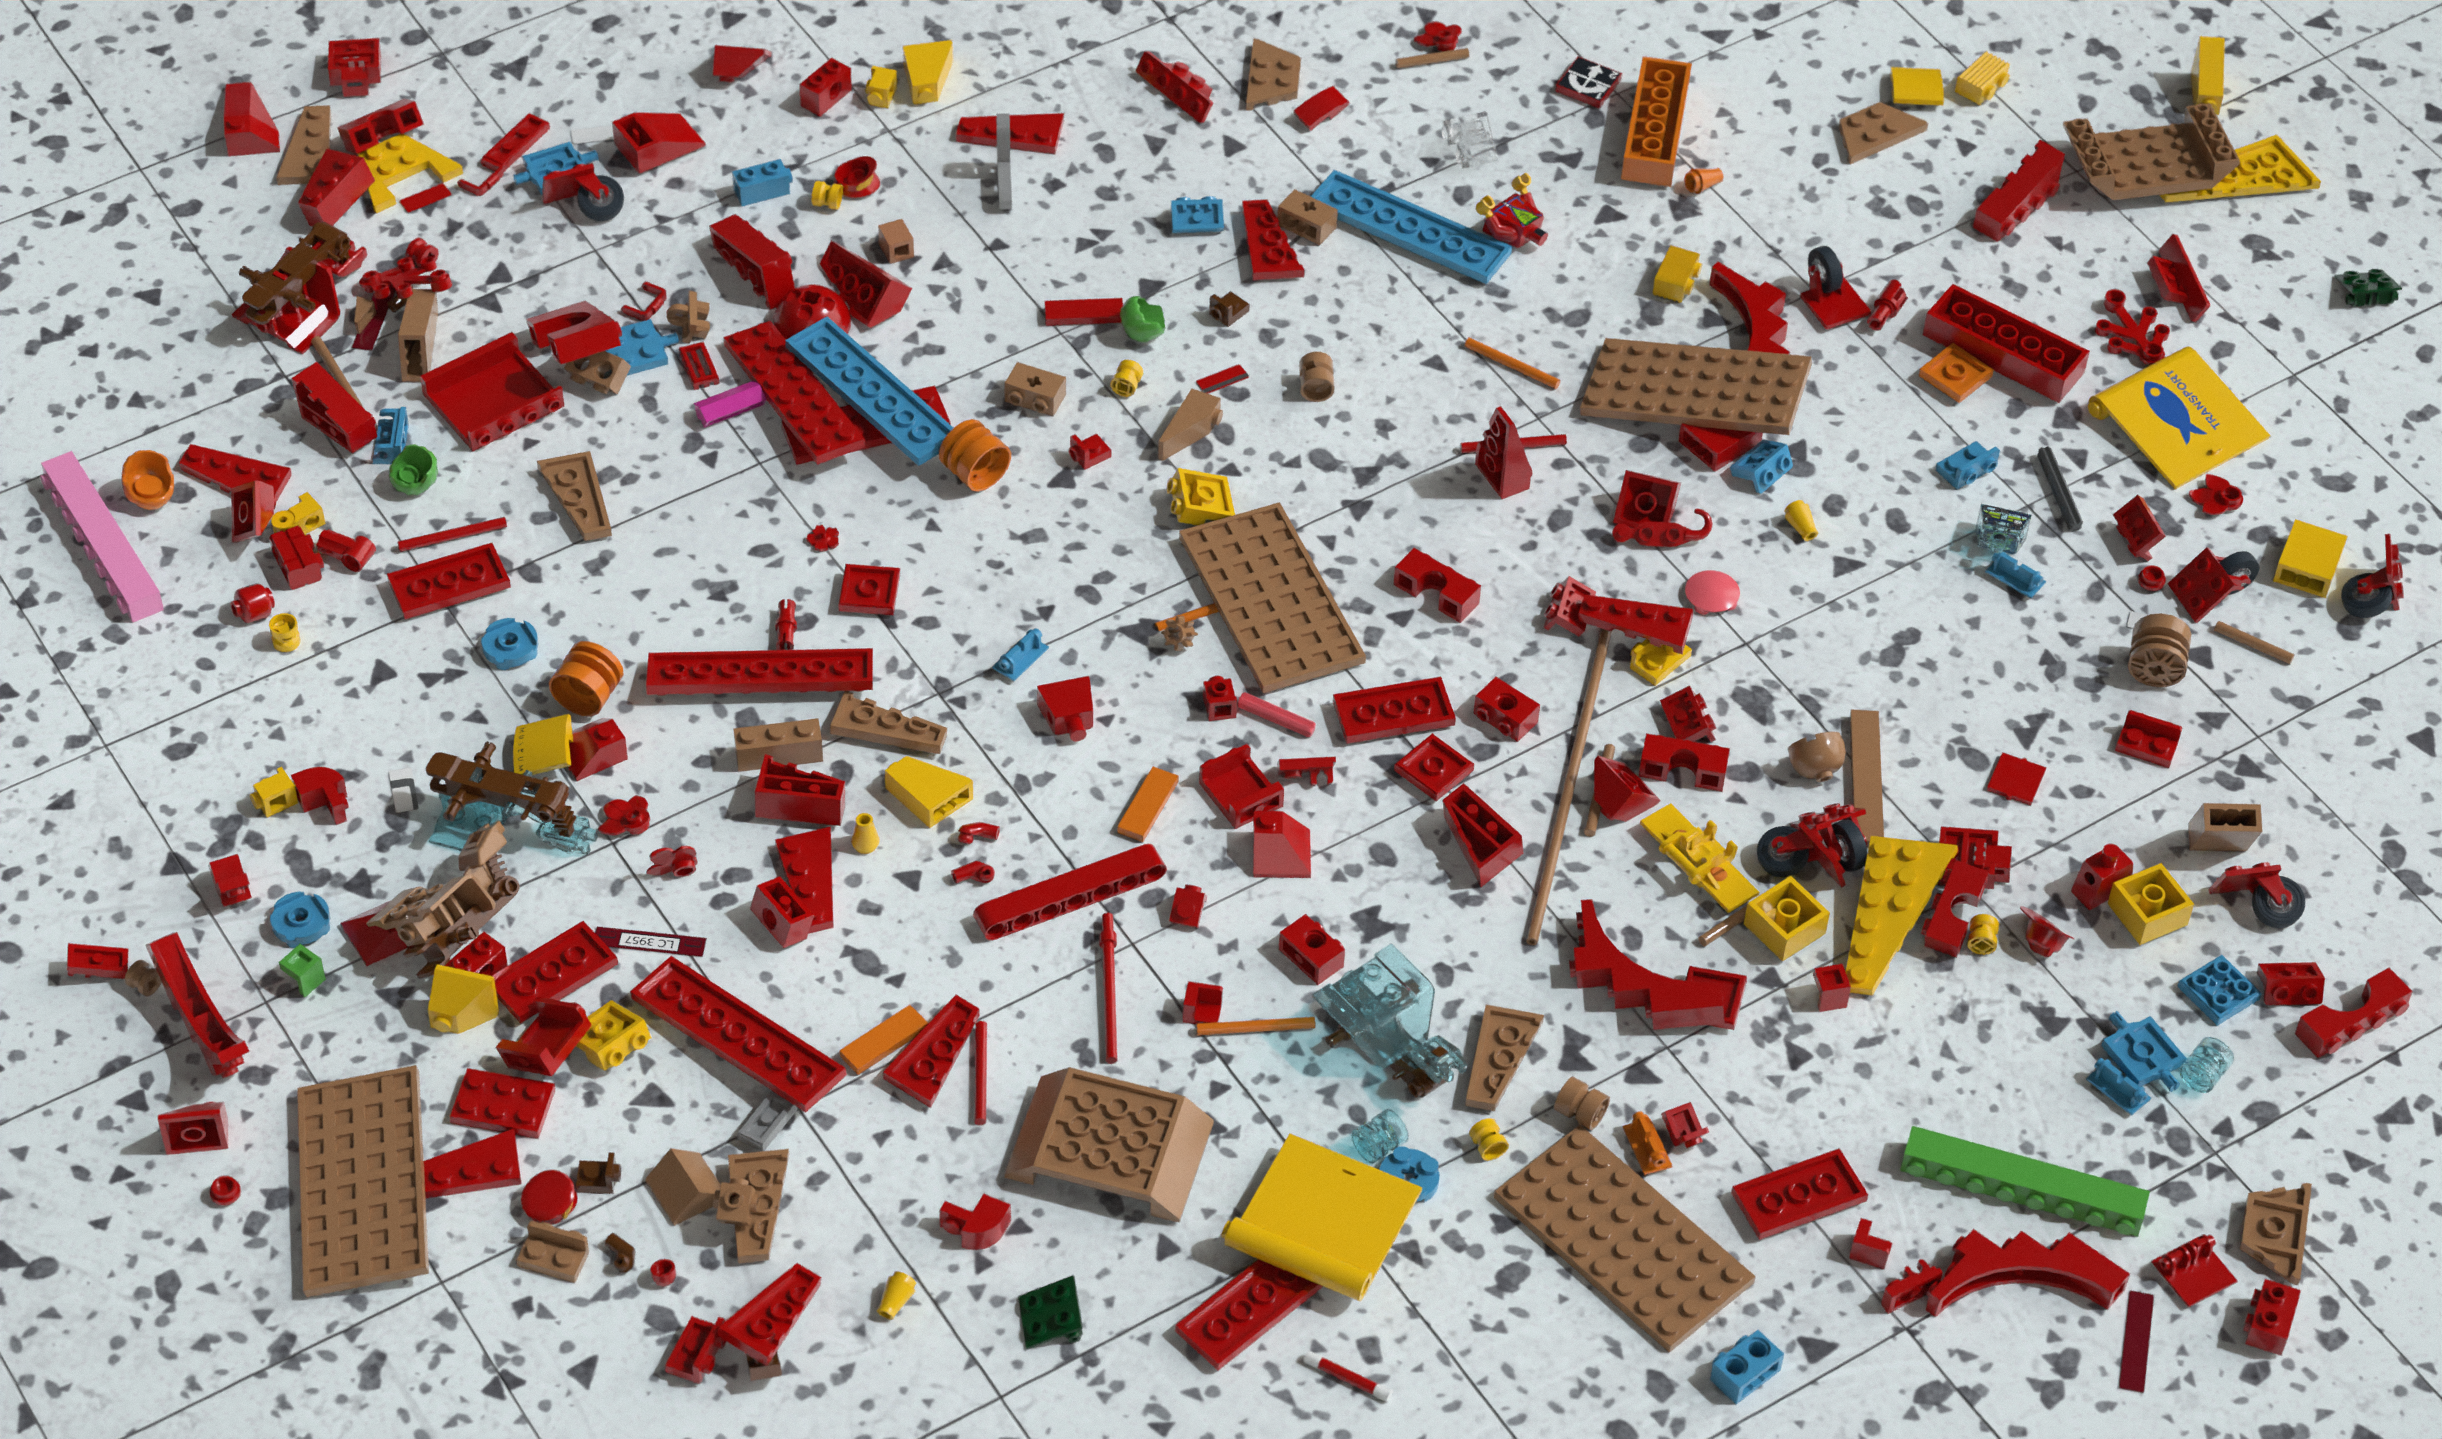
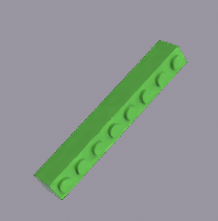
M1916 1126L1911 1128L1900 1171L1915 1177H1924L1944 1185L1960 1187L1973 1193L1985 1194L2005 1202H2014L2034 1210H2043L2063 1218L2079 1220L2092 1226H2100L2118 1231L2124 1235L2136 1237L2139 1235L2150 1194V1191Z

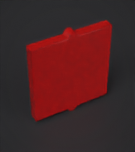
M2002 752L1988 784L1987 791L2004 796L2007 800L2013 799L2031 806L2047 767L2029 762L2027 758L2021 759Z

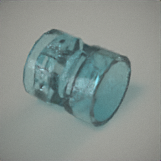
M2205 1037L2180 1066V1077L2191 1089L2201 1093H2208L2220 1081L2221 1076L2231 1067L2234 1062V1055L2224 1042L2217 1038Z
M1385 1109L1374 1116L1371 1122L1366 1121L1351 1132L1352 1142L1356 1150L1365 1161L1371 1164L1385 1157L1389 1151H1394L1395 1148L1402 1146L1409 1139L1405 1124L1391 1109Z

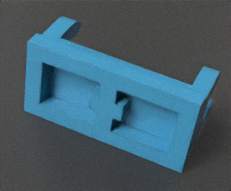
M406 407L380 410V416H390L393 419L378 420L373 464H391L406 446L409 427Z

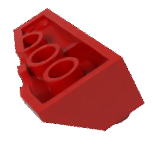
M252 82L226 84L224 135L229 157L280 152L279 131Z
M832 240L820 261V265L829 280L840 291L839 296L850 307L849 312L851 315L870 328L901 312L913 289L898 278Z
M1499 406L1495 409L1489 421L1490 428L1483 433L1484 440L1477 444L1475 465L1499 497L1505 499L1530 489L1533 473L1514 422L1504 409Z

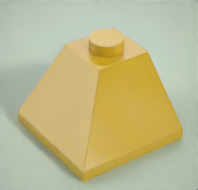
M437 964L428 1005L431 1028L440 1032L460 1034L498 1017L499 1007L494 977Z

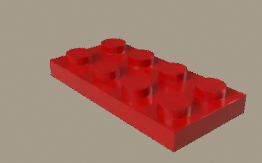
M493 542L387 574L388 583L404 619L511 588L510 579Z
M1441 676L1333 694V705L1346 744L1455 726L1456 717Z
M583 920L492 975L495 981L497 999L521 1024L539 1013L533 1003L537 997L552 998L559 1001L618 965V958Z
M1840 1148L1734 1185L1731 1191L1759 1240L1867 1202L1868 1199L1867 1191Z

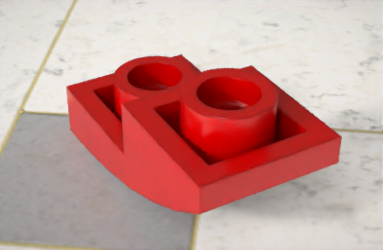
M1331 86L1306 100L1294 109L1293 112L1311 131L1327 117L1333 119L1350 102L1334 86Z

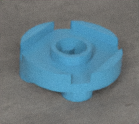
M504 618L493 622L487 627L486 634L481 640L484 656L500 670H508L511 667L525 664L535 659L538 654V636L535 628L526 621H524V624L515 622V618ZM510 640L511 642L516 643L512 645H506L505 641Z
M293 892L283 896L275 903L274 911L270 914L272 931L278 939L286 942L288 947L295 948L299 944L312 943L330 931L329 907L326 901L319 895L313 893V897L305 895L304 892ZM298 915L302 918L307 916L303 921H296L295 917Z
M1399 1146L1380 1165L1379 1170L1403 1180L1405 1173L1414 1174L1417 1179L1411 1178L1408 1182L1422 1187V1192L1417 1201L1424 1200L1426 1202L1430 1200L1438 1190L1440 1179L1438 1161L1420 1150Z

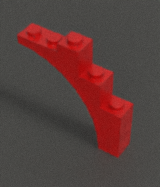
M1719 261L1715 263L1711 269L1709 285L1725 296L1743 319L1749 336V348L1747 351L1790 354V351L1781 346L1786 339L1788 322L1779 317L1784 310L1786 293L1767 281L1758 286Z
M1581 900L1582 912H1576L1577 928L1578 930L1583 929L1584 935H1578L1579 947L1574 948L1575 959L1569 960L1570 977L1577 978V989L1607 986L1608 998H1614L1615 1009L1645 1007L1646 1019L1652 1018L1653 1030L1724 1024L1720 982H1691L1672 979L1636 964L1620 952L1605 935L1596 917L1593 900Z
M174 932L145 944L173 1009L179 1010L193 1043H198L211 1074L216 1076L221 1074L222 1078H226L239 1072L237 1066L245 1063L242 1055L250 1052L247 1044L231 1030L215 1007L196 973L178 933Z
M1973 1229L1966 1237L1960 1236L1953 1245L1952 1251L1954 1256L1951 1265L1944 1274L1945 1278L1940 1283L1935 1281L1927 1291L1926 1296L1929 1299L1926 1311L1936 1317L1951 1303L1972 1292L1991 1286L2012 1283L2041 1284L2065 1289L2086 1297L2108 1310L2125 1291L2130 1273L2070 1232L2061 1241L2059 1239L2055 1240L2048 1249L2022 1230L2014 1239L2009 1237L2002 1247H1999Z

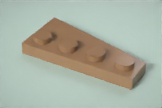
M330 105L304 107L278 172V185L308 184L325 150L330 149Z
M587 451L537 461L538 470L583 539L587 541L612 536L591 452Z

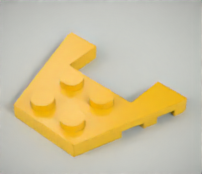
M404 133L358 153V156L364 157L375 179L374 183L368 188V192L376 214L396 205V198L387 188L388 186L428 168L443 183L463 174L462 166L459 163Z

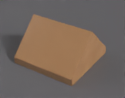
M672 1148L645 1178L647 1185L674 1226L712 1208L715 1191L721 1188V1184L700 1153Z

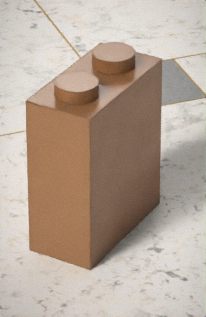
M2203 803L2188 823L2189 850L2247 851L2262 833L2261 804Z

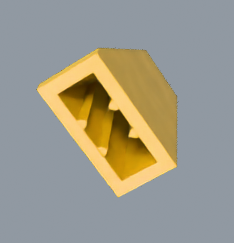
M2199 36L2190 72L2193 106L2197 104H2211L2215 114L2219 115L2224 97L2225 38Z
M952 40L903 46V66L913 105L938 102L953 63Z
M905 756L898 762L892 763L885 770V788L929 828L973 800V781L969 777L912 757Z

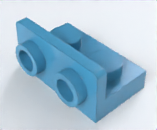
M1206 196L1201 198V200H1191L1189 197H1179L1176 200H1171L1172 233L1224 231L1223 199Z
M1763 439L1730 467V470L1734 477L1752 480L1756 493L1762 494L1793 467L1787 444Z
M1975 441L1938 462L1935 471L1954 488L1959 489L1966 484L1973 483L1983 474L1991 473L1998 465L2000 450L1994 447L1987 451Z

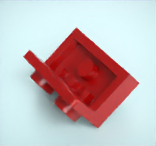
M691 1316L665 1364L666 1373L701 1384L705 1374H710L714 1368L717 1351L723 1349L727 1343L718 1337V1327L725 1322V1319L718 1317L714 1324Z

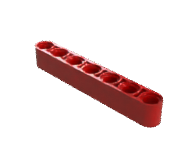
M1144 844L986 901L976 907L973 916L985 938L996 940L1155 882L1165 875L1167 867L1154 845Z

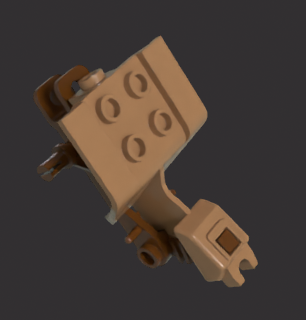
M500 821L494 822L491 826L489 823L484 824L476 832L469 835L458 856L459 870L465 871L463 876L452 878L444 885L439 883L428 889L414 887L403 890L366 923L368 927L376 925L386 930L396 928L399 937L407 945V950L403 953L405 958L423 954L427 964L417 972L416 975L419 979L434 975L437 964L445 966L450 961L451 955L469 940L476 939L479 936L478 930L518 893L519 882L517 879L510 875H505L504 872L508 870L507 867L500 869V866L505 864L504 861L497 862V859L502 857V854L497 855V852L507 843L502 834L505 829Z

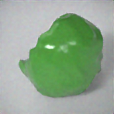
M1140 296L1130 297L1120 309L1123 328L1127 336L1133 340L1148 342L1161 336L1166 329L1162 307L1160 305L1148 304Z
M416 444L405 446L389 467L391 484L398 492H403L406 495L422 494L437 480V458L432 451H429L424 446Z

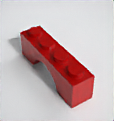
M2389 967L2367 979L2361 995L2363 1007L2354 1011H2338L2322 1004L2300 1016L2295 1035L2317 1058L2327 1053L2333 1054L2344 1043L2350 1040L2356 1041L2369 1029H2377L2387 1019L2394 1015L2398 1017L2405 1013L2409 1008L2408 1003L2413 991Z

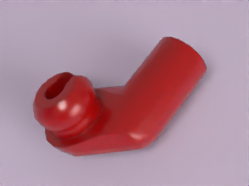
M983 822L962 825L958 830L960 832L958 841L971 844L974 835L997 840L1000 826Z
M973 861L951 870V875L956 884L967 879L989 883L995 876V870L988 864Z

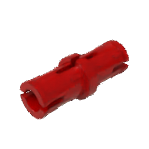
M785 599L778 603V619L775 621V630L777 631L776 648L777 650H785V643H787V650H793L794 633L797 630V622L795 620L796 603L791 599H787V608H785Z

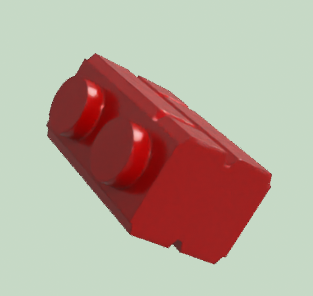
M295 526L286 529L285 532L280 531L270 535L269 540L272 553L290 589L295 590L305 586V584L309 585L321 581L320 569L324 568V563L320 553L313 552L315 546L310 534L305 535L301 527Z

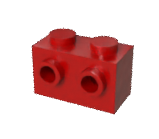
M2264 1279L2261 1290L2255 1288L2250 1306L2254 1307L2255 1310L2254 1314H2247L2243 1331L2248 1332L2245 1344L2282 1356L2301 1290Z

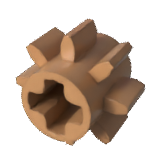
M1176 616L1175 621L1173 619L1166 620L1168 626L1165 631H1161V634L1166 639L1165 645H1174L1175 651L1183 650L1184 646L1192 647V640L1194 636L1198 635L1193 627L1194 621L1185 622L1184 616Z

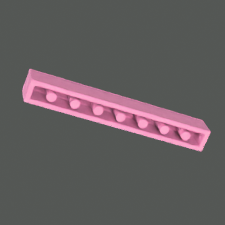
M70 451L42 462L44 474L40 475L44 488L46 490L51 489L52 500L57 508L62 507L63 510L61 511L66 524L73 525L74 536L78 543L83 541V548L89 560L94 559L96 562L94 566L100 578L105 577L107 580L105 581L106 587L111 596L116 595L118 598L116 601L121 613H127L131 621L136 622L163 611L160 591L73 452Z

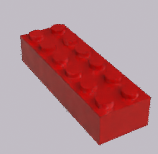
M1952 284L1927 312L1922 334L1945 347L1952 343L1956 344L1994 369L1995 372L2058 403L2062 401L2085 373L2090 353L2089 350L1955 284Z

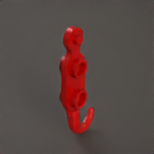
M1695 509L1694 513L1701 515L1705 522L1704 527L1700 530H1691L1674 522H1642L1635 528H1630L1626 524L1621 523L1613 528L1612 537L1620 543L1634 539L1642 546L1676 547L1690 541L1703 540L1710 534L1713 523L1706 511Z

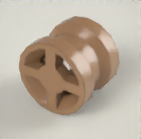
M142 959L134 962L125 975L126 985L131 988H138L139 993L146 997L154 994L162 983L156 968H150L149 963Z

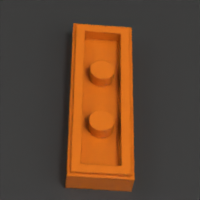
M1153 766L1117 826V833L1144 842L1178 784L1179 776Z
M908 1005L839 1050L840 1057L859 1075L914 1039L927 1026L928 1022L911 1005Z

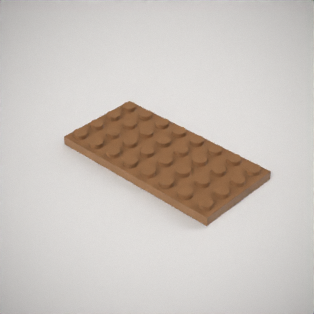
M1605 338L1580 406L1582 416L1677 425L1684 423L1698 427L1790 435L1812 366L1811 356Z
M1280 502L1179 531L1181 543L1262 693L1366 663V655Z
M413 1065L297 1088L303 1291L306 1297L429 1274L420 1077L417 1066Z
M1581 1125L1573 1129L1494 1192V1198L1669 1353L1755 1283L1756 1276Z

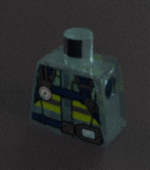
M1981 504L1975 528L1978 546L1992 550L1994 553L2006 552L2012 555L2017 554L2026 541L2032 514Z

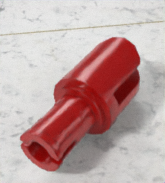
M1890 280L1874 301L1875 311L1867 320V324L1870 323L1869 327L1871 329L1881 330L1887 319L1894 318L1907 301L1908 297L1898 280Z

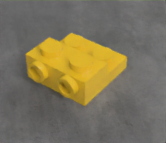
M1178 468L1174 476L1168 480L1167 493L1173 496L1171 513L1176 514L1178 522L1202 525L1206 519L1216 521L1235 515L1226 476Z
M610 1000L587 1017L592 1026L576 1047L585 1052L589 1062L606 1071L613 1066H619L623 1062L624 1057L632 1051L643 1049L652 1037L643 1018Z

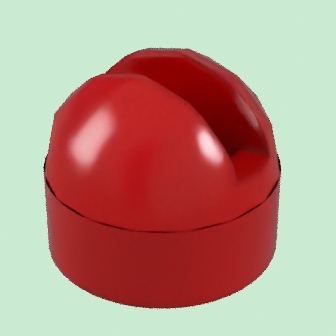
M660 1259L651 1265V1276L657 1285L662 1287L669 1286L676 1279V1268L673 1261Z

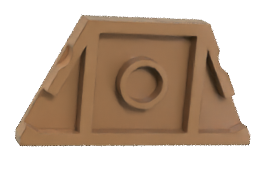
M1253 38L1246 110H1254V105L1264 102L1270 106L1280 101L1297 99L1301 57Z
M1881 102L1840 119L1839 130L1843 136L1844 148H1847L1849 164H1853L1927 131L1928 128L1927 121Z
M2303 1183L2301 1188L2286 1190L2285 1187H2281L2269 1192L2258 1191L2248 1193L2240 1250L2293 1285L2298 1286L2301 1278L2312 1184Z

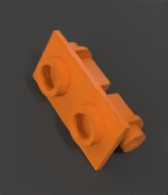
M1642 1111L1634 1113L1631 1124L1623 1125L1622 1128L1643 1174L1646 1175L1672 1168L1671 1161L1651 1118L1649 1119L1648 1115Z

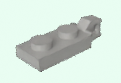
M771 1090L737 1134L739 1141L760 1151H765L798 1110V1107Z

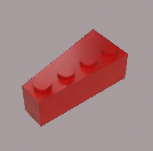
M2039 140L2035 144V153L2032 156L2026 154L2021 160L2022 165L2017 172L2011 171L2005 177L2001 189L1996 187L1977 208L1973 228L1996 242H1999L2005 235L2009 236L2020 222L2024 223L2035 209L2039 210L2050 196L2054 197L2060 188L2059 178L2065 156L2063 152Z
M737 214L709 225L715 250L731 267H736L739 276L744 281L750 280L754 286L753 291L758 297L764 295L766 298L765 304L770 310L776 308L780 300L795 288L790 254L778 247L774 241L769 240L760 230L757 231L748 221H744Z

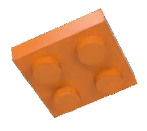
M1952 343L1922 366L1918 376L1960 403L1992 378L1994 369Z

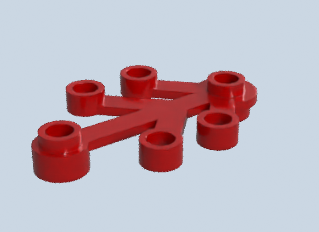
M405 257L397 261V267L382 273L376 270L368 271L359 280L360 287L364 288L366 293H374L376 299H383L391 294L388 285L393 286L398 298L404 299L413 295L411 284H430L433 292H443L452 287V282L445 270L439 269L434 271L437 268L434 257L423 258L419 262L420 266L416 268L412 258ZM433 271L430 275L418 276L420 274Z
M2117 289L2107 291L2104 298V306L2108 312L2115 313L2125 327L2101 319L2096 323L2095 333L2101 337L2114 334L2137 343L2135 345L2124 342L2120 337H2112L2109 339L2107 350L2112 354H2120L2124 351L2137 355L2147 365H2152L2165 358L2162 343L2168 339L2170 328L2167 325L2158 324L2154 328L2153 340L2149 342L2145 337L2150 325L2156 321L2157 310L2153 307L2143 308L2140 317L2141 321L2137 326L2124 307L2126 295Z

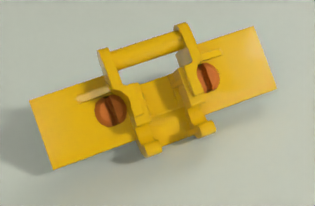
M1668 804L1640 820V824L1660 844L1659 851L1663 855L1667 854L1689 876L1688 880L1692 884H1696L1699 888L1703 887L1727 913L1759 895V891L1731 864L1737 853L1738 846L1731 840L1727 843L1725 849L1715 839L1717 825L1712 820L1707 822L1705 830L1702 831L1699 827H1694L1672 804Z

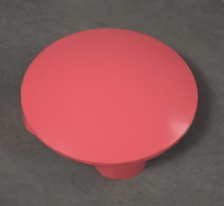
M1706 570L1698 572L1688 579L1685 586L1688 600L1695 606V611L1702 615H1706L1709 612L1734 610L1740 597V589L1736 581L1720 571Z

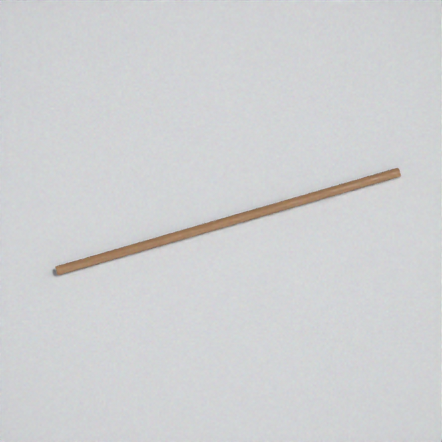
M1602 628L1526 942L1533 946L1538 944L1612 631Z

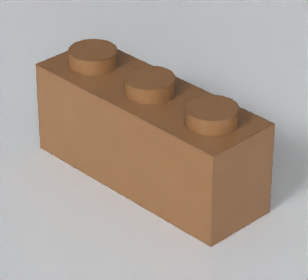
M818 718L733 728L738 772L761 769L765 754L773 756V761L787 765L788 762L796 765L823 762L822 737Z

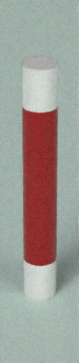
M1308 1351L1304 1357L1305 1363L1386 1402L1389 1401L1393 1390L1316 1353Z

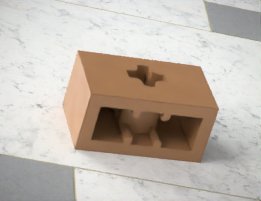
M1294 189L1278 206L1277 218L1280 227L1321 245L1336 229L1338 209Z
M1019 362L1015 364L1004 383L1005 402L1053 417L1066 396L1065 376Z

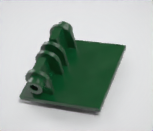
M2370 269L2366 273L2345 271L2344 274L2334 275V278L2350 291L2345 296V302L2352 307L2365 306V304L2369 306L2371 303L2374 305L2393 304L2394 301H2398L2399 297L2396 290H2402V287L2381 269Z
M1074 1275L1018 1296L1027 1350L1065 1336L1071 1343L1080 1341L1083 1334V1325Z

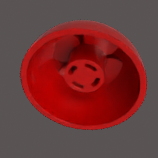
M808 284L792 289L780 300L774 313L773 324L787 340L827 316L848 334L851 328V317L847 305L836 292L825 286Z

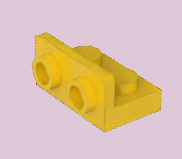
M1645 639L1642 643L1638 642L1632 648L1630 653L1632 656L1630 669L1656 686L1691 657L1692 649L1685 645L1683 654L1673 652L1672 647L1662 645L1660 648L1651 645L1650 640Z

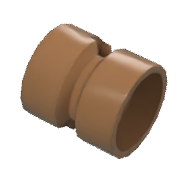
M1310 352L1302 356L1299 361L1300 392L1306 400L1321 402L1329 399L1334 394L1333 360L1328 354Z
M1572 1076L1561 1088L1554 1104V1110L1568 1118L1576 1116V1120L1580 1125L1593 1130L1604 1117L1610 1103V1096L1596 1089L1589 1091L1588 1084Z

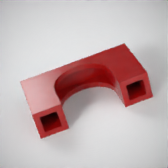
M587 301L526 319L532 343L539 349L550 346L553 358L559 364H565L621 346L619 337L622 336V331L618 321L613 320Z

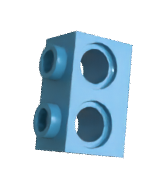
M1756 1330L1750 1336H1742L1736 1342L1733 1349L1727 1353H1720L1713 1360L1710 1380L1737 1405L1781 1371L1784 1353L1761 1331Z

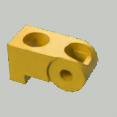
M308 492L298 497V504L292 506L287 511L276 512L272 516L273 532H285L286 529L299 526L304 534H307L326 524L322 507Z

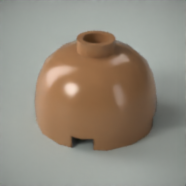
M1839 732L1815 734L1816 739L1807 742L1805 737L1792 743L1787 750L1794 770L1805 778L1816 779L1817 782H1825L1832 779L1833 773L1837 772L1844 764L1846 754L1845 744Z

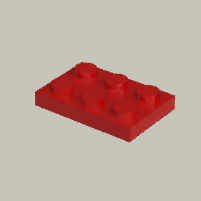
M467 1068L450 1114V1121L452 1124L497 1132H505L514 1128L515 1135L539 1139L555 1093V1083Z

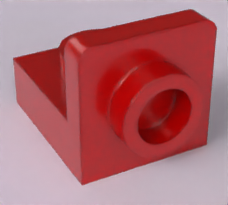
M1076 434L1070 436L1069 455L1084 470L1112 457V450L1098 434L1082 441Z

